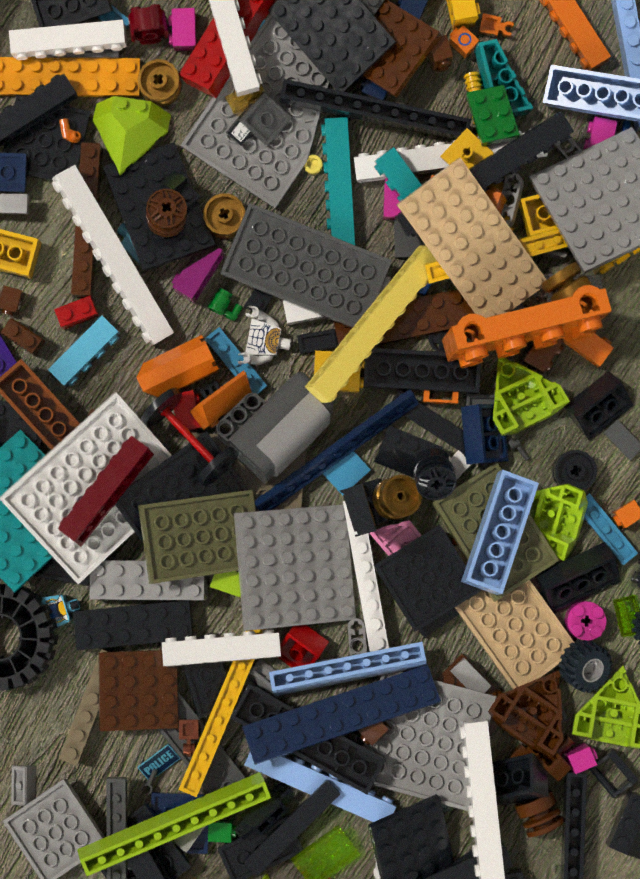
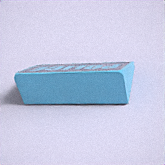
M168 743L137 768L149 779L153 769L158 770L155 776L157 777L181 758Z

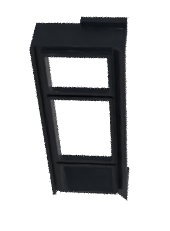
M379 478L340 490L341 493L346 495L344 500L354 532L357 531L355 537L377 531L392 523V520L379 515L373 504V492L380 483Z

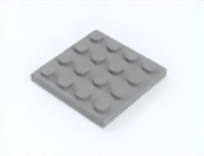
M66 778L3 821L40 879L59 878L81 863L77 849L105 838Z

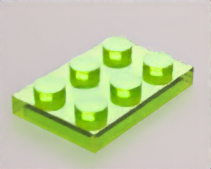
M337 825L291 858V860L305 879H328L361 854L342 828Z

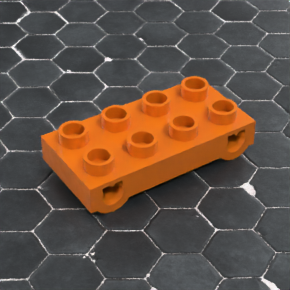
M584 285L578 288L572 297L487 318L479 314L463 316L457 325L449 329L442 342L447 361L459 360L460 368H465L482 363V358L489 356L488 352L496 350L497 357L500 359L519 354L520 349L527 346L526 342L533 341L535 349L555 345L558 343V339L565 337L566 332L571 333L572 340L589 337L595 334L594 330L603 327L601 320L612 310L606 288L599 289L592 285Z

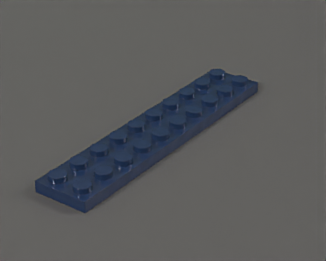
M427 664L242 726L254 765L440 703L441 700Z

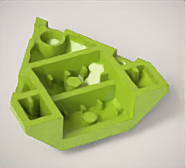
M112 96L97 103L93 116V123L97 127L101 139L117 167L119 175H122L131 163L134 164L153 147L161 136L164 137L168 133L171 114L152 101Z
M506 358L498 359L493 421L502 436L517 434L551 417L570 403L561 385L543 378L542 375L517 362L514 363Z
M570 484L537 490L529 512L557 558L563 561L567 559L579 538L588 505L585 491Z
M623 665L575 714L572 735L602 743L640 749V702Z

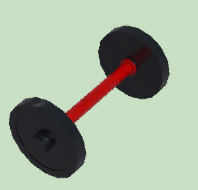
M171 388L150 404L143 413L141 421L146 427H152L166 417L209 462L197 478L203 487L208 486L220 478L233 465L239 454L234 447H229L214 457L172 413L173 409L180 402L182 393L177 388Z

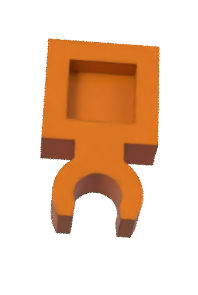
M483 13L479 34L497 37L499 32L504 37H511L512 33L507 32L505 28H513L514 23L511 21L501 23L502 17Z

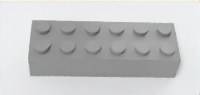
M104 560L90 573L89 599L208 600L209 575L149 584L146 561Z

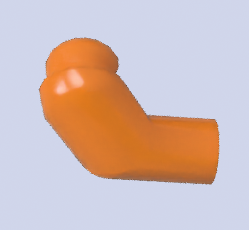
M60 119L62 137L71 143H78L81 139V133L70 129L69 119Z

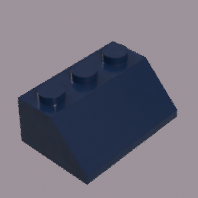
M477 404L461 407L466 465L509 461L506 435H501L493 421L494 404Z

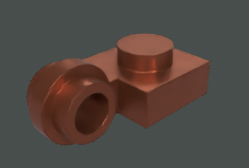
M199 719L179 720V740L187 739V743H183V755H187V757H191L195 751V743H191V739H199Z

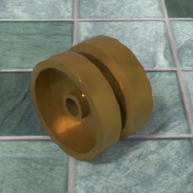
M155 59L147 62L139 71L137 81L141 94L146 101H152L159 107H163L177 100L182 85L178 71L173 64L166 60Z
M220 193L207 201L203 218L214 236L220 239H231L237 234L245 215V209L242 202L236 196L229 193ZM224 214H227L228 218L224 219V217L222 218V216Z
M576 261L548 278L541 286L546 293H551L556 289L559 290L551 296L550 300L552 302L572 297L578 288L584 285H591V282L587 276H581L576 280L573 279L581 273V268Z
M400 474L385 479L376 486L373 492L375 509L379 515L390 520H397L412 515L418 510L422 501V496L417 491L415 480L407 475Z

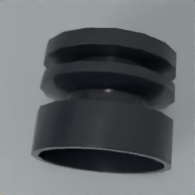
M439 448L426 449L417 454L413 460L412 469L419 494L429 500H440L452 494L456 488L457 480L450 455Z

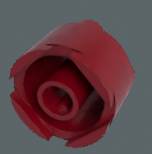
M159 4L130 9L131 13L128 15L132 42L136 43L135 40H137L142 45H150L161 42V38L164 36L165 38L169 36L166 13Z

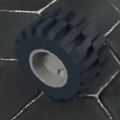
M578 639L576 643H570V647H566L564 649L565 653L561 654L560 657L562 659L559 662L561 677L581 692L585 693L586 691L590 693L592 690H598L599 686L605 685L604 682L609 679V673H612L610 668L613 665V661L610 660L612 658L607 650L591 640Z

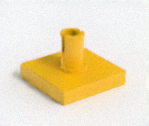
M466 128L440 157L448 165L460 157L469 169L493 154V152L487 146H481L480 140Z

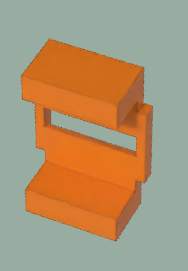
M430 390L423 391L422 403L458 404L459 392H452L451 400L429 399Z

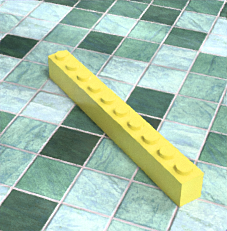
M426 245L417 247L305 386L321 403L335 400L338 395L337 392L348 384L349 377L360 369L361 362L371 355L373 347L383 340L385 332L390 330L395 325L394 321L397 317L406 311L405 307L416 299L417 292L428 284L424 264L437 260Z

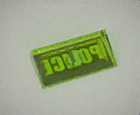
M636 594L613 599L621 637L636 635V632H632V628H634L632 620L636 619L635 613L640 612Z

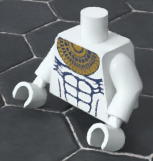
M248 306L252 308L253 312L252 314L246 313L245 315L252 317L246 352L238 354L242 355L244 360L239 361L238 364L261 365L272 361L273 357H277L278 348L289 350L291 339L281 337L282 330L270 315L260 311L255 306Z

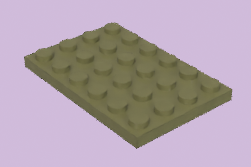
M497 462L456 487L452 494L446 498L432 502L467 560L469 559L497 472L502 470ZM530 514L528 515L503 594L495 595L488 592L494 602L559 561Z
M253 490L139 505L149 584L238 571L234 513L256 512Z

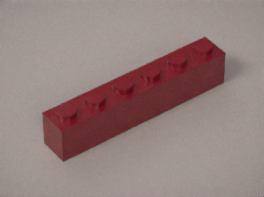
M133 436L124 441L119 452L110 459L107 467L98 474L95 482L86 489L84 496L74 504L72 511L61 520L60 526L57 529L82 547L154 456V453Z

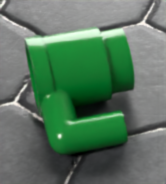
M219 288L214 293L207 306L211 311L231 321H235L238 318L243 307L236 304L232 312L227 310L232 294L222 288Z

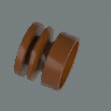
M173 189L155 191L149 197L146 206V221L149 229L161 237H172L183 230L187 215V204L184 197Z
M548 789V797L519 802L514 805L519 818L529 817L522 824L524 828H529L525 831L528 837L550 833L565 822L563 816H558L561 813L559 808L550 809L556 804L551 789Z

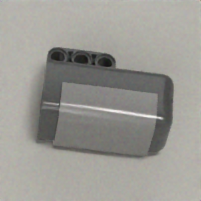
M303 372L293 374L267 402L256 393L247 394L217 424L218 438L228 448L234 447L239 454L237 460L264 484L273 476L278 477L330 424L334 402L321 403L305 388L311 378ZM250 401L258 403L255 407H250L247 404ZM242 414L244 418L238 421L234 419V416ZM227 427L231 431L228 434H222L220 432L221 429Z

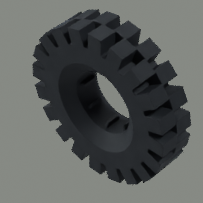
M0 584L1 619L10 618L14 621V625H17L20 633V642L17 649L12 651L13 654L7 658H4V655L0 656V691L20 688L37 680L38 675L44 674L48 669L49 665L47 663L54 659L56 653L52 649L53 645L58 644V635L54 634V629L58 627L56 619H51L49 615L52 613V610L48 604L41 602L43 598L39 594L31 593V589L24 586L14 593L7 584Z

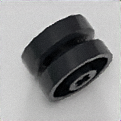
M570 450L559 455L552 466V478L556 486L570 484L579 489L586 490L595 482L597 476V465L594 459L588 453L580 450ZM573 468H575L577 471L576 475L571 474V470H573Z

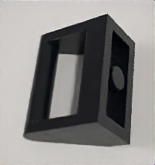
M609 748L595 760L596 766L589 768L612 798L638 781L637 777L612 748ZM609 758L627 779L616 789L597 768L598 765Z

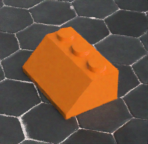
M243 370L190 411L203 430L208 426L211 429L219 423L218 419L223 415L225 417L247 394L252 393L246 372Z

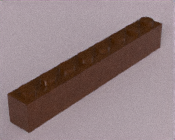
M81 142L79 172L99 205L103 148L100 143ZM75 226L71 295L78 298H85L87 296L93 298L96 258L92 253L93 248L91 244L87 243L82 236L84 232L81 227Z

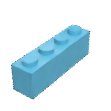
M101 316L48 371L65 387L68 385L73 386L79 379L77 376L82 371L84 373L92 367L91 362L95 358L100 359L106 352L104 349L109 344L112 346L119 340L118 335L120 333Z

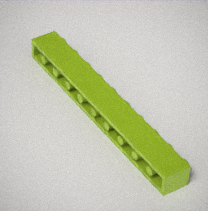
M258 772L77 849L80 862L86 876L92 875L271 798L261 773Z

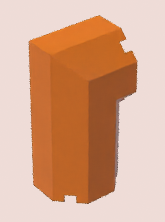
M203 335L144 362L136 377L143 392L158 398L171 388L181 390L220 371L208 345L204 341Z

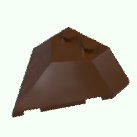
M559 670L497 695L487 711L500 728L529 748L552 757L563 741Z

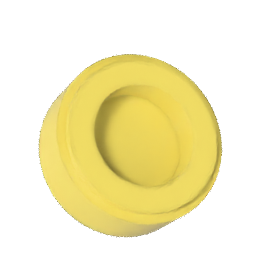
M309 155L304 166L305 171L311 175L318 174L323 167L321 158L317 155Z

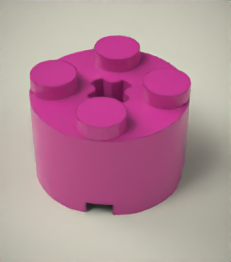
M579 601L566 611L564 618L565 626L569 633L578 639L585 641L594 640L600 637L605 630V613L600 606L593 602ZM585 615L589 619V623H586V626L581 622V619H585Z

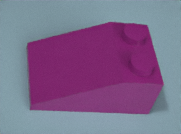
M218 248L182 270L181 274L177 273L172 281L174 291L195 304L225 256L223 250Z

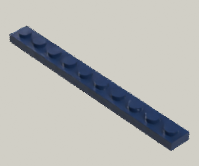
M410 389L402 393L390 404L384 406L383 409L370 416L365 422L355 427L344 437L338 439L333 445L323 450L312 460L306 462L301 468L292 472L269 491L260 495L254 501L258 510H273L419 405L414 393Z

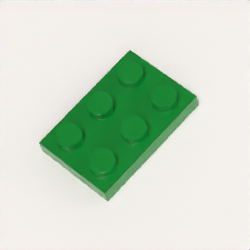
M504 85L467 92L466 98L481 146L514 140L520 136Z

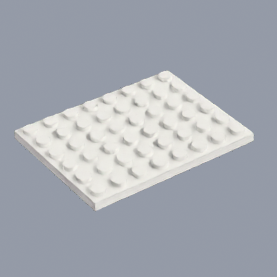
M114 392L0 496L1 502L77 584L99 566L134 531L116 505H114L82 547H80L57 529L60 526L61 520L68 516L74 504L80 501L86 489L95 482L98 474L107 467L110 459L119 452L124 441L128 440L131 436L143 443L154 453V456L131 484L172 456L117 392Z

